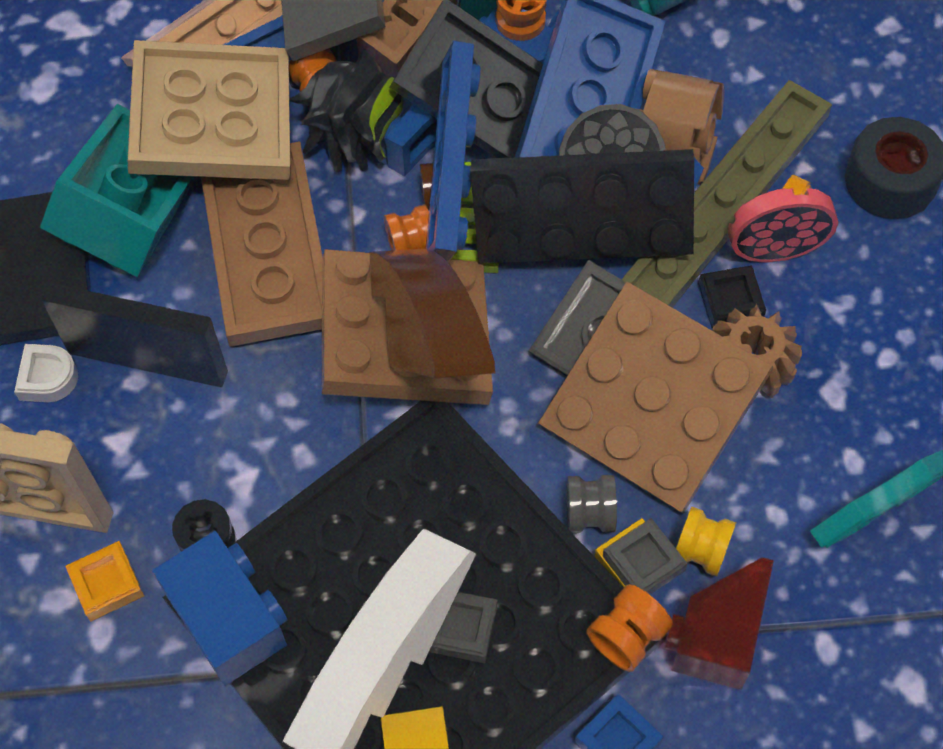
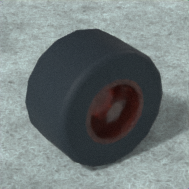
M905 117L882 118L868 124L857 136L847 164L845 180L848 192L859 206L873 215L897 219L909 218L924 211L935 198L943 180V141L928 126L920 121Z

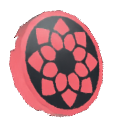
M783 188L755 197L743 204L734 214L735 222L733 224L729 223L728 234L736 255L748 261L767 263L789 260L817 249L835 234L839 223L831 197L811 188L807 189L808 195H794L793 188Z

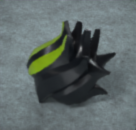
M366 49L361 51L356 63L351 61L328 62L323 69L318 70L311 77L305 89L289 98L290 102L309 105V113L302 120L301 124L309 126V137L302 152L306 154L325 141L336 173L342 171L341 158L343 153L348 162L354 163L357 161L361 171L368 170V151L381 163L386 158L381 147V141L391 122L399 117L403 111V96L389 88L394 77L387 76Z

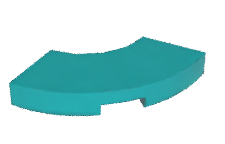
M943 450L920 459L884 484L853 500L810 530L820 547L823 548L825 546L828 548L869 525L871 521L895 506H900L943 478Z

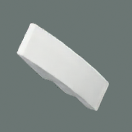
M423 529L386 573L345 631L313 683L283 742L295 749H354L370 715L384 717L410 661L423 664L476 554Z

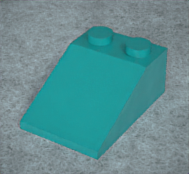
M117 104L57 179L40 228L59 237L64 242L73 244L108 262L110 265L138 277L158 246L196 176L128 174L130 110Z

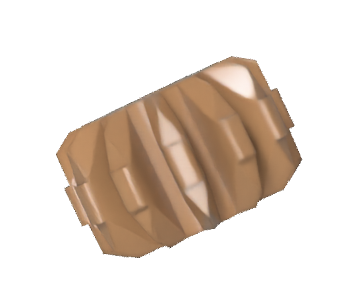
M758 305L750 310L749 317L734 308L729 313L727 322L718 321L712 331L751 354L754 352L755 354L753 355L773 366V371L761 389L770 398H773L774 395L779 393L781 384L789 385L794 380L797 372L796 364H799L802 356L801 346L794 343L797 336L795 326L780 327L781 317L779 311L769 318L762 317Z

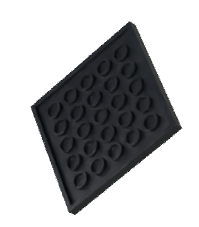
M418 402L233 543H238L256 572L248 580L257 593L260 595L269 590L288 621L280 625L287 646L230 683L282 749H295L283 742V739L313 683L353 619L386 573L423 529L476 554L458 592L496 599L497 611L485 663L428 652L422 665L410 661L385 715L443 707L449 749H542L629 673L608 660L593 645L587 635L588 627L598 616L608 615L614 609V599L624 587L449 402ZM163 596L167 606L189 632L167 596ZM667 633L660 641H651L645 648V658L665 642ZM370 715L354 749H384L381 717Z

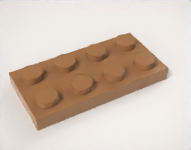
M300 141L290 143L289 180L201 177L223 319L229 346L321 330L323 256Z

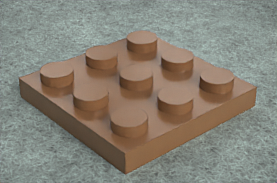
M324 249L322 261V394L489 405L493 394L492 374L432 378L389 366L385 297L372 296L370 253ZM451 259L448 264L457 273L466 288L489 342L484 265L476 261Z
M626 282L538 423L684 514L770 376L773 366L633 284Z

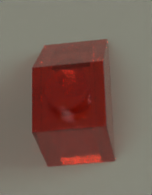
M762 557L692 595L684 616L673 613V625L668 631L664 648L676 651L671 671L742 690L752 666L774 560Z

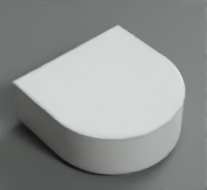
M25 344L14 391L19 401L55 402L69 395L78 381V369L71 355L65 349L54 345Z

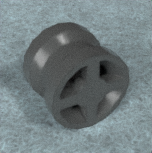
M601 475L597 481H584L580 476H567L566 504L568 529L572 533H581L586 527H598L603 532H616L617 497L614 475Z

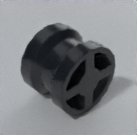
M206 499L192 501L183 506L175 515L172 533L181 552L215 530L227 548L237 541L235 530L231 525V520L225 508L215 501ZM208 524H212L210 528L207 530H203L201 532L196 530V528L200 529L202 527L208 526Z

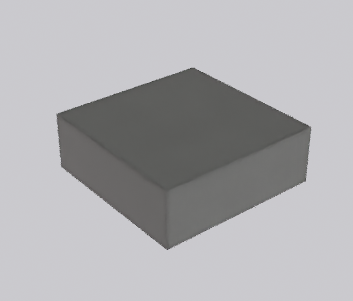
M652 518L606 547L603 551V558L625 586L630 584L637 586L649 595L685 572L688 564Z
M457 592L429 652L485 663L497 611V600Z

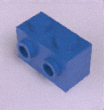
M216 530L152 570L163 592L224 686L287 646L280 625L288 621L279 603L269 590L260 595L257 593L248 580L250 576L256 573L249 559L238 543L227 548Z

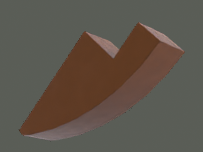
M427 249L369 252L372 296L385 297L389 366L432 378L495 373V360L479 315L457 273L443 257Z

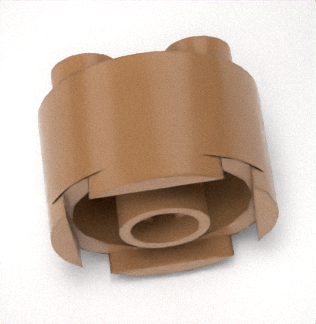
M649 69L643 89V99L646 100L644 110H637L642 111L657 125L665 142V150L693 149L695 159L704 167L697 183L700 184V181L703 182L707 176L718 136H714L716 119L721 120L724 84L710 79Z

